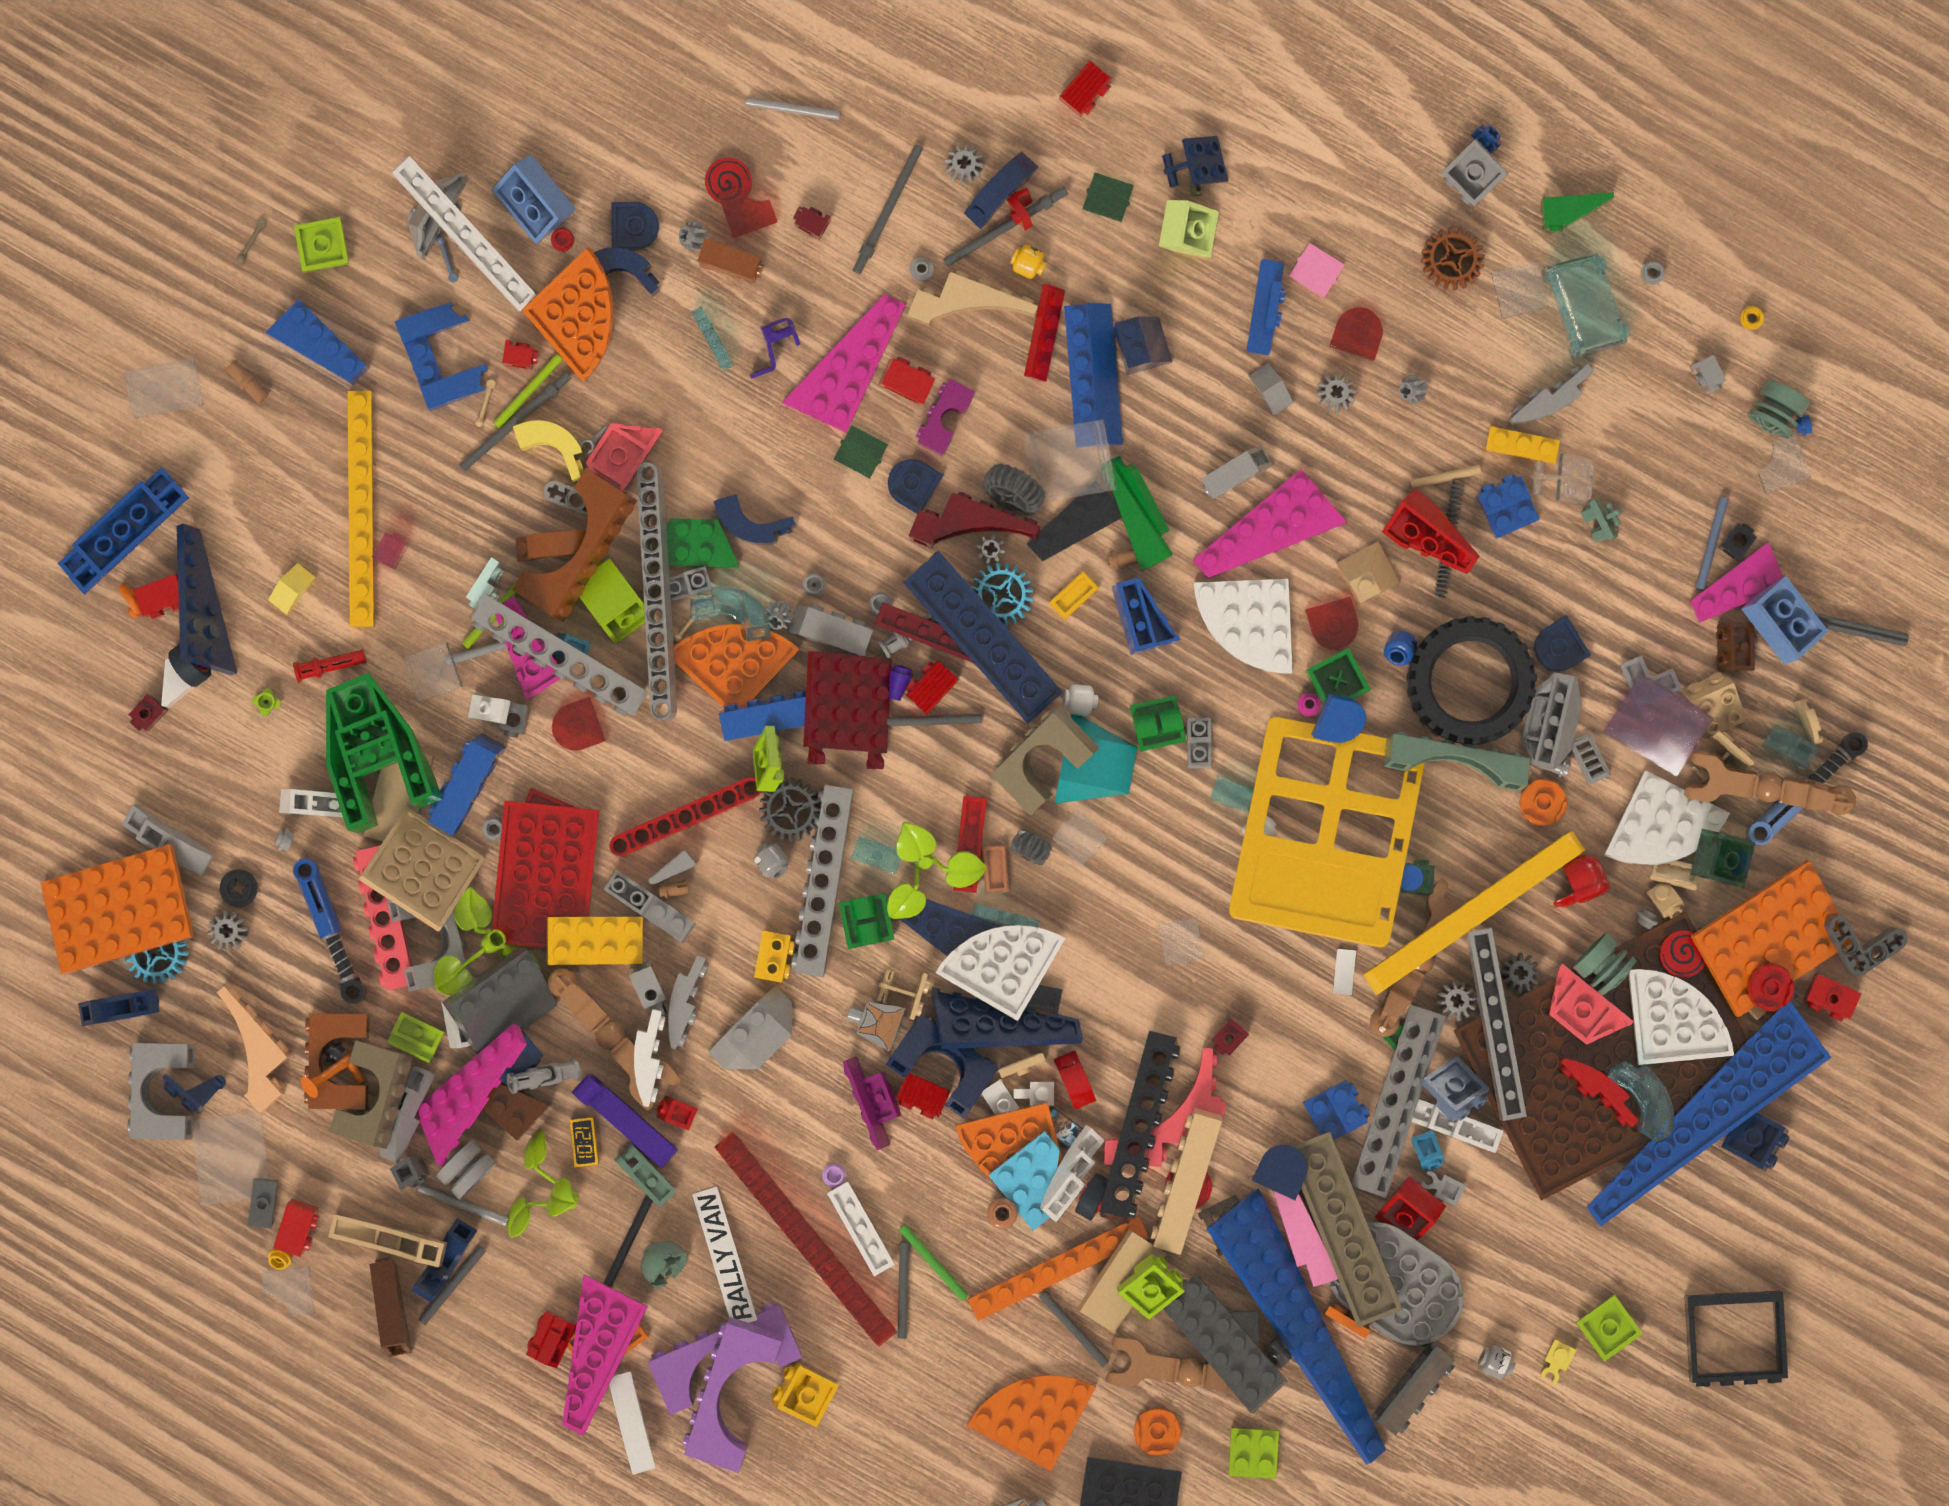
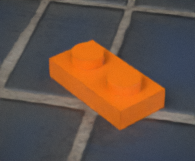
M1337 1304L1334 1307L1327 1305L1323 1312L1328 1317L1365 1339L1370 1333V1330L1366 1328L1368 1324L1358 1328L1355 1319L1353 1320L1346 1316L1347 1310Z

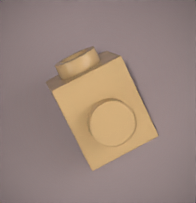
M1661 882L1646 892L1649 899L1660 911L1665 922L1682 914L1685 910L1682 899L1670 884Z

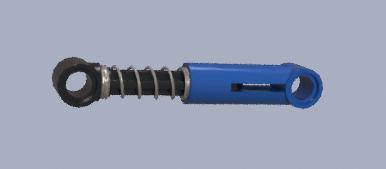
M300 859L293 867V875L298 881L320 939H324L328 944L327 949L331 952L330 958L334 960V967L339 972L337 976L340 977L341 997L350 1004L361 1003L367 996V988L361 982L360 977L356 975L357 973L353 972V964H350L348 959L350 955L346 954V946H343L341 941L343 937L339 936L342 928L322 880L319 866L313 860ZM309 864L312 868V873L309 877L305 878L301 874V868L303 865ZM310 882H312V884H313V886H314V889H315V891H316L317 897H318L319 902H320L319 904H318V902H317V900H316V897H315V895H314V892H313V889H312V887H311ZM352 985L357 986L360 990V994L356 999H352L348 995V990Z

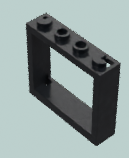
M1782 1291L1684 1295L1689 1381L1696 1383V1387H1709L1710 1382H1720V1386L1734 1385V1381H1743L1745 1385L1758 1384V1380L1767 1379L1768 1383L1782 1382L1783 1378H1788ZM1773 1302L1777 1370L1698 1374L1694 1306Z

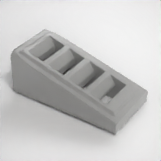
M1591 733L1574 739L1571 750L1587 785L1610 776V771ZM1587 741L1590 744L1581 750H1578L1576 747ZM1590 750L1593 751V755L1582 759L1581 754ZM1596 758L1598 763L1586 767L1585 763ZM1599 767L1601 768V772L1592 776L1590 775V771Z
M683 850L650 877L648 881L651 885L657 884L689 870L697 864Z

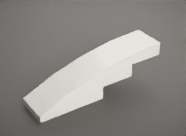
M1420 1099L1411 1121L1496 1153L1503 1134V1130L1468 1117L1461 1121L1456 1118L1451 1122L1436 1105Z
M1087 1125L1072 1143L1059 1164L1040 1206V1209L1055 1222H1057L1086 1185L1081 1180L1095 1163L1091 1157L1105 1141Z
M630 1371L613 1376L609 1386L632 1474L656 1469L632 1373Z

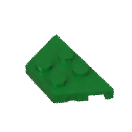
M670 519L667 524L669 566L739 568L738 561L719 520ZM658 562L653 564V566H660Z

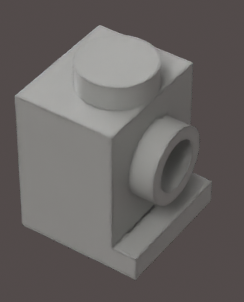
M1714 355L1690 367L1691 372L1695 370L1697 372L1695 378L1701 388L1704 387L1709 394L1723 388L1721 384L1726 381V378Z

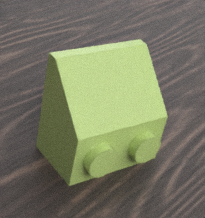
M1167 200L1159 247L1174 252L1211 258L1219 211L1188 200Z

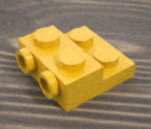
M794 1361L792 1366L788 1365L784 1369L783 1378L785 1379L781 1386H776L771 1395L773 1399L772 1404L776 1408L817 1428L839 1385Z

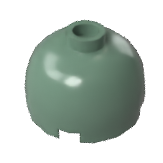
M671 1241L651 1243L643 1251L644 1256L641 1261V1270L646 1280L654 1288H661L668 1284L666 1279L671 1275L675 1278L682 1271L688 1261L685 1255L688 1254L678 1244Z

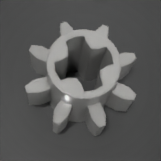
M686 222V226H682L679 231V240L681 243H685L684 249L701 250L704 238L708 239V232L706 229H702L701 222Z
M1418 374L1402 378L1403 383L1399 386V394L1402 400H1408L1409 405L1425 401L1424 396L1428 392V385L1425 379H1419Z
M995 535L992 536L991 540H987L983 536V546H976L977 549L982 550L978 558H987V565H989L992 559L999 563L998 555L1005 554L1004 550H1000V546L1004 542L1000 541L997 543ZM990 544H994V549L998 550L993 552L992 556H989L987 550H984Z
M779 600L775 604L773 602L769 603L763 617L767 618V625L771 628L778 630L784 627L787 629L794 617V613L790 612L791 606L788 603Z

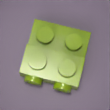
M765 726L752 749L757 791L775 792L779 784L783 782L784 771L780 769L782 753L781 749L778 748L779 737L775 734V726Z
M1152 1254L1133 1268L1135 1274L1117 1287L1118 1294L1148 1320L1185 1292L1182 1275L1176 1269L1170 1271L1167 1262L1161 1256L1156 1258Z

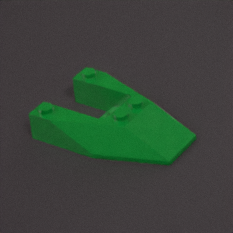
M370 673L326 690V766L348 831L358 834L379 825L363 776L395 763L399 765L412 805L422 808L442 800L434 773L412 728Z

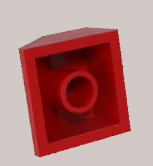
M1409 1176L1375 1215V1218L1379 1222L1398 1227L1418 1241L1436 1223L1446 1205Z

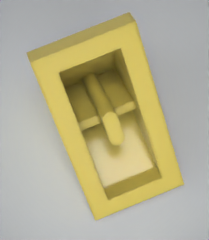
M297 563L279 579L268 600L288 615L315 581L316 577Z

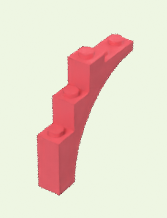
M1202 1048L1200 1068L1188 1096L1170 1117L1164 1120L1159 1127H1155L1153 1133L1156 1136L1153 1150L1149 1149L1147 1158L1150 1159L1149 1166H1162V1161H1166L1167 1147H1162V1143H1179L1180 1137H1185L1187 1128L1184 1127L1187 1114H1192L1194 1108L1225 1116V1101H1221V1096H1211L1212 1091H1216V1077H1212V1067L1217 1068V1053H1213V1048ZM1119 1139L1104 1141V1165L1113 1164ZM1134 1145L1130 1147L1128 1152L1132 1155H1137L1141 1152L1142 1148Z

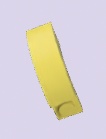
M528 421L513 426L522 451L540 445H549L558 449L564 456L572 481L575 483L579 480L584 472L581 460H576L575 457L584 453L578 442L567 430L547 421Z

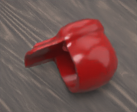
M1580 855L1566 863L1563 868L1574 893L1553 902L1555 908H1566L1577 902H1588L1607 893L1611 887L1601 862L1594 856Z

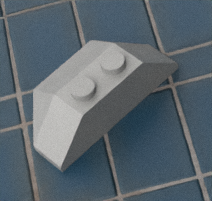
M460 173L433 182L453 204H456L469 178L466 174ZM418 204L417 208L413 207L407 219L409 220L408 226L417 255L421 260L425 261L442 228Z
M1554 672L1549 679L1536 689V695L1532 700V707L1527 713L1521 739L1531 758L1532 765L1556 769L1571 751L1582 706L1577 677Z
M775 985L708 1053L724 1069H759L792 1036V1001Z

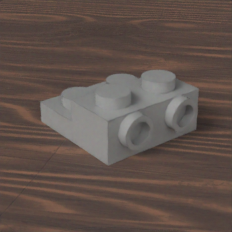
M1475 139L1441 173L1445 176L1443 178L1444 181L1451 188H1457L1461 193V199L1466 204L1476 206L1509 172Z

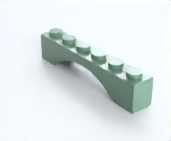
M1405 732L1393 733L1386 741L1384 767L1408 771L1417 765L1430 761H1455L1478 770L1489 778L1497 788L1520 792L1528 785L1530 758L1522 757L1523 755L1519 753L1503 754L1497 749L1481 750L1477 749V746L1469 744L1459 746L1454 745L1453 741L1448 740L1437 742L1432 741V738L1427 736L1415 738L1410 737Z

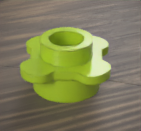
M265 688L263 693L254 696L252 699V703L257 705L262 716H268L271 710L274 708L278 709L281 705L280 700L274 697L273 690L270 688Z

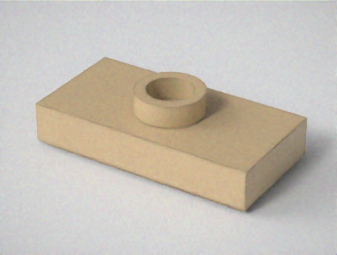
M1681 861L1653 865L1650 879L1696 891L1702 867Z
M1039 1052L999 1068L998 1071L1001 1078L1016 1072L1018 1076L1031 1072V1066L1046 1060L1043 1053Z

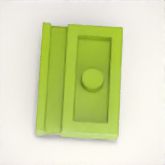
M401 1012L387 1043L427 1063H431L445 1032Z

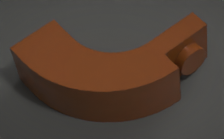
M586 530L537 533L516 538L517 562L574 556L583 542Z

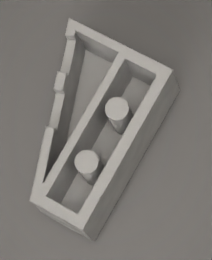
M810 604V607L795 606L794 617L789 624L787 633L797 634L808 638V640L817 641L853 655H865L873 632L872 629L866 628L867 623L854 619L852 623L844 620L845 615L832 611L831 615L824 613V608L815 604Z

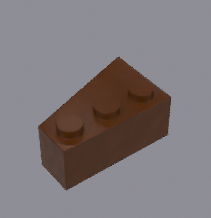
M500 1083L497 1088L493 1087L488 1097L490 1099L483 1110L518 1141L545 1113L551 1104L519 1090L517 1093L512 1094L508 1086Z

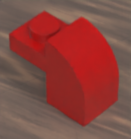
M1075 1050L1053 1059L1075 1110L1097 1101Z

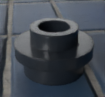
M340 1041L337 1044L332 1042L324 1053L327 1056L326 1062L330 1061L335 1064L344 1053L345 1048L341 1046L342 1043Z

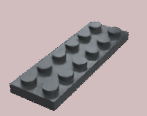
M1195 1274L1183 1285L1185 1292L1167 1305L1164 1311L1248 1411L1254 1414L1288 1381L1203 1280Z

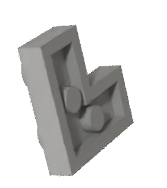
M1642 656L1619 665L1637 709L1682 690L1673 668L1651 677Z

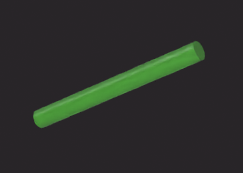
M906 1224L899 1229L901 1234L961 1301L969 1296L967 1292Z

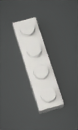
M849 1182L828 1192L829 1198L873 1276L895 1265Z

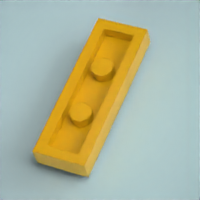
M1490 426L1485 450L1555 464L1560 440Z

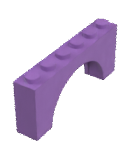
M774 1302L761 1307L762 1312L756 1314L757 1320L750 1322V1324L784 1335L776 1358L779 1367L801 1359L803 1355L781 1304L775 1306ZM721 1325L717 1326L718 1331L709 1334L707 1330L696 1335V1341L689 1344L684 1340L673 1345V1351L665 1353V1350H661L651 1355L652 1360L648 1361V1365L670 1415L694 1404L690 1388L692 1375L702 1358L711 1352L715 1345L720 1346L722 1338L718 1337Z
M729 1317L727 1324L722 1323L718 1334V1337L722 1338L720 1346H714L711 1359L715 1361L712 1368H707L704 1381H707L706 1389H700L696 1402L701 1404L698 1411H693L689 1423L693 1425L691 1433H686L682 1446L686 1447L684 1453L686 1456L739 1473L748 1444L737 1439L728 1430L722 1419L719 1405L721 1388L726 1379L735 1370L752 1362L775 1363L784 1335Z

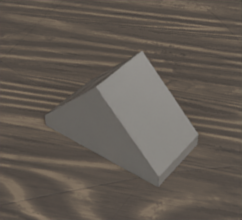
M1269 364L1264 365L1248 376L1273 416L1294 403L1283 380Z

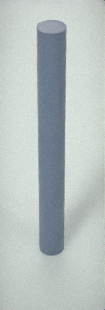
M1719 497L1695 587L1699 590H1705L1729 501V499Z

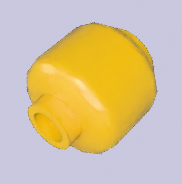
M1027 244L1022 246V248L1018 246L1010 262L1013 264L1014 272L1028 279H1033L1036 274L1041 276L1047 265L1043 261L1044 253Z

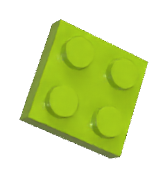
M341 217L294 225L303 273L350 264Z
M1615 1295L1609 1297L1575 1322L1604 1362L1643 1334Z
M1231 1427L1228 1476L1276 1479L1279 1430Z

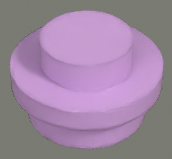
M829 1164L823 1170V1181L830 1187H839L846 1179V1171L839 1164Z

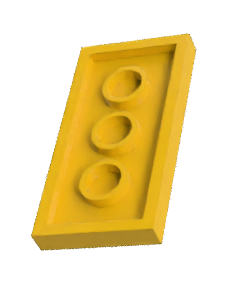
M642 916L547 917V965L643 964Z

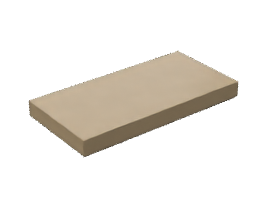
M424 754L431 767L434 756ZM398 763L380 770L372 800V806L379 825L364 831V837L384 841L406 806L419 814L420 807L412 805Z
M1129 1229L1077 1307V1310L1115 1334L1132 1308V1305L1118 1294L1117 1287L1135 1274L1133 1268L1150 1254L1156 1258L1161 1256L1163 1259L1167 1254L1161 1249L1153 1247V1244Z

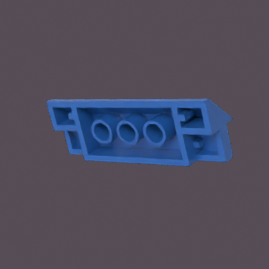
M1088 303L1064 306L1076 448L1123 445L1111 304Z
M161 467L145 483L140 481L72 544L74 549L57 564L85 595L187 501L189 496L168 472Z

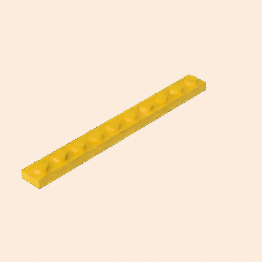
M348 391L350 627H375L372 391Z

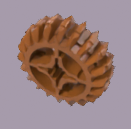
M1449 227L1447 235L1443 229H1440V238L1433 233L1431 239L1434 243L1427 240L1425 245L1429 249H1422L1421 254L1428 256L1421 259L1422 264H1428V266L1423 268V272H1432L1427 279L1430 281L1436 277L1437 280L1434 284L1436 287L1439 286L1441 281L1444 282L1443 290H1447L1449 284H1452V290L1456 291L1458 288L1457 283L1460 284L1462 289H1465L1467 287L1465 280L1473 284L1475 281L1471 275L1479 277L1481 274L1475 268L1482 269L1484 267V264L1478 262V260L1484 259L1485 255L1477 254L1478 251L1483 249V246H1474L1478 238L1474 237L1470 241L1468 239L1471 235L1470 231H1467L1465 236L1461 235V227L1458 228L1456 234L1453 232V227ZM1450 241L1460 242L1468 249L1457 250ZM1442 243L1445 255L1439 261L1434 262V251ZM1449 252L1450 254H1452L1453 257L1460 256L1459 259L1456 260L1457 264H1454L1453 261H1446V259H1448L1450 256ZM1471 256V267L1463 275L1461 261ZM1438 268H1449L1456 277L1446 276Z

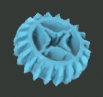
M996 563V571H993L992 567L988 565L987 570L989 574L986 575L981 570L979 575L983 579L974 578L973 582L979 586L978 588H971L981 599L983 589L993 595L994 601L990 610L999 620H1003L1005 627L1008 626L1007 619L1011 618L1013 624H1016L1015 615L1023 619L1025 615L1021 610L1030 611V607L1025 605V602H1033V598L1027 597V594L1033 593L1034 590L1032 588L1026 589L1025 586L1031 584V580L1028 579L1023 582L1022 579L1026 573L1022 572L1019 576L1016 575L1018 571L1017 566L1013 568L1012 572L1008 571L1009 563L1005 564V570H1000V563ZM1008 576L1000 586L987 583L993 577ZM1014 580L1021 588V601L1010 593V587ZM1008 584L1006 588V594H1009L1008 598H1002L996 605L998 595H995V591L1001 592ZM1004 603L1017 607L1006 614L996 613Z
M178 941L173 943L175 955L169 953L165 946H161L159 951H162L161 954L166 956H156L154 958V954L151 953L152 951H144L148 958L147 968L140 962L138 953L126 958L125 962L134 963L128 969L129 971L138 969L135 974L136 978H140L144 974L143 982L148 983L152 977V984H158L160 977L162 983H167L166 975L171 980H174L176 978L173 973L174 970L177 973L183 972L178 965H187V961L182 960L181 957L189 955V952L182 951V947H187L188 942L180 943ZM161 960L172 962L165 970L153 972Z

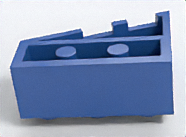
M1139 577L1116 583L1111 587L1131 655L1174 644L1181 640L1169 625L1167 618L1161 613L1155 604V600Z

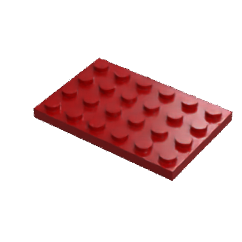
M504 801L492 930L503 932L506 938L505 944L547 948V917L589 916L600 810Z

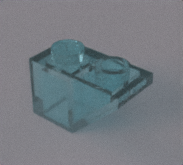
M1776 724L1763 743L1764 746L1802 770L1808 768L1820 749L1803 737Z

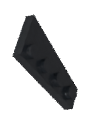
M1095 480L1041 530L1037 540L1032 538L1026 545L1043 562L1122 519L1117 502Z

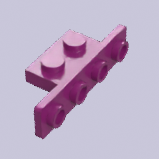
M856 1056L843 1061L844 1073L851 1083L852 1093L861 1109L862 1120L866 1123L869 1130L871 1143L875 1146L876 1150L889 1146L890 1141L883 1122L899 1117L902 1114L885 1071L865 1078Z

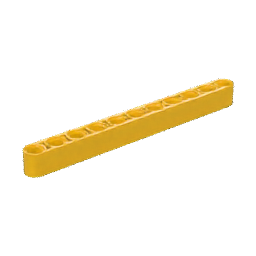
M1572 830L1567 832L1363 974L1364 978L1376 995L1381 993L1585 851V848Z

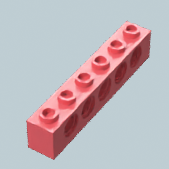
M380 846L355 851L356 857H353L355 870H360V875ZM358 880L360 893L365 894L367 902L363 903L366 917H370L372 926L368 927L371 940L376 942L377 949L374 950L375 961L377 964L380 963L382 972L379 973L380 984L382 987L385 986L388 991L407 987L403 969L413 965L403 921L392 923L387 904L388 898L384 896L382 901L376 902L373 899V892L375 890ZM385 911L389 914L390 920L386 925H381L378 921V916L381 912ZM386 935H392L395 939V944L391 948H386L383 944V939ZM392 958H397L400 962V967L395 972L391 971L388 967V962Z

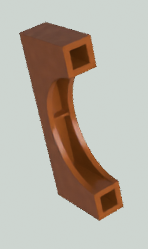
M586 468L573 488L583 498L588 516L586 534L579 550L567 564L556 571L546 574H534L524 569L512 589L551 617L563 622L571 614L574 604L583 594L586 584L595 574L597 566L603 556L608 553L611 543L620 533L622 525L633 512L634 505L637 502L635 498Z

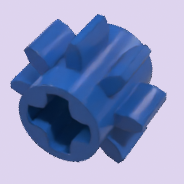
M1481 125L1471 134L1474 138L1471 143L1477 139L1490 153L1500 147V144L1497 142L1500 139V134L1492 126L1485 128L1484 125Z

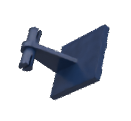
M1218 136L1182 139L1187 161L1176 166L1173 164L1171 153L1162 155L1165 166L1163 172L1164 175H1167L1169 188L1179 186L1176 172L1189 168L1193 185L1228 182Z
M167 1074L162 1077L164 1090L173 1098L178 1095L182 1099V1105L192 1114L194 1111L201 1114L205 1104L218 1090L223 1089L226 1085L225 1078L221 1075H216L185 1091Z

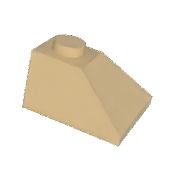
M1379 542L1336 563L1358 605L1400 584Z

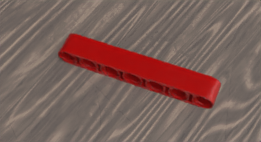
M753 777L745 778L614 836L609 844L610 850L616 856H627L754 800L760 796L762 791H757L753 795L746 794L745 785L748 782L756 783V780ZM728 791H732L736 795L735 802L730 805L725 804L723 801V795ZM705 801H711L714 804V810L710 814H704L701 810V806ZM690 811L692 813L691 822L683 824L679 818L681 812ZM662 820L669 821L671 825L667 833H660L658 830V824ZM640 830H646L649 834V838L645 843H639L636 839V834ZM624 839L627 843V848L624 852L619 853L615 850L614 845L617 840Z

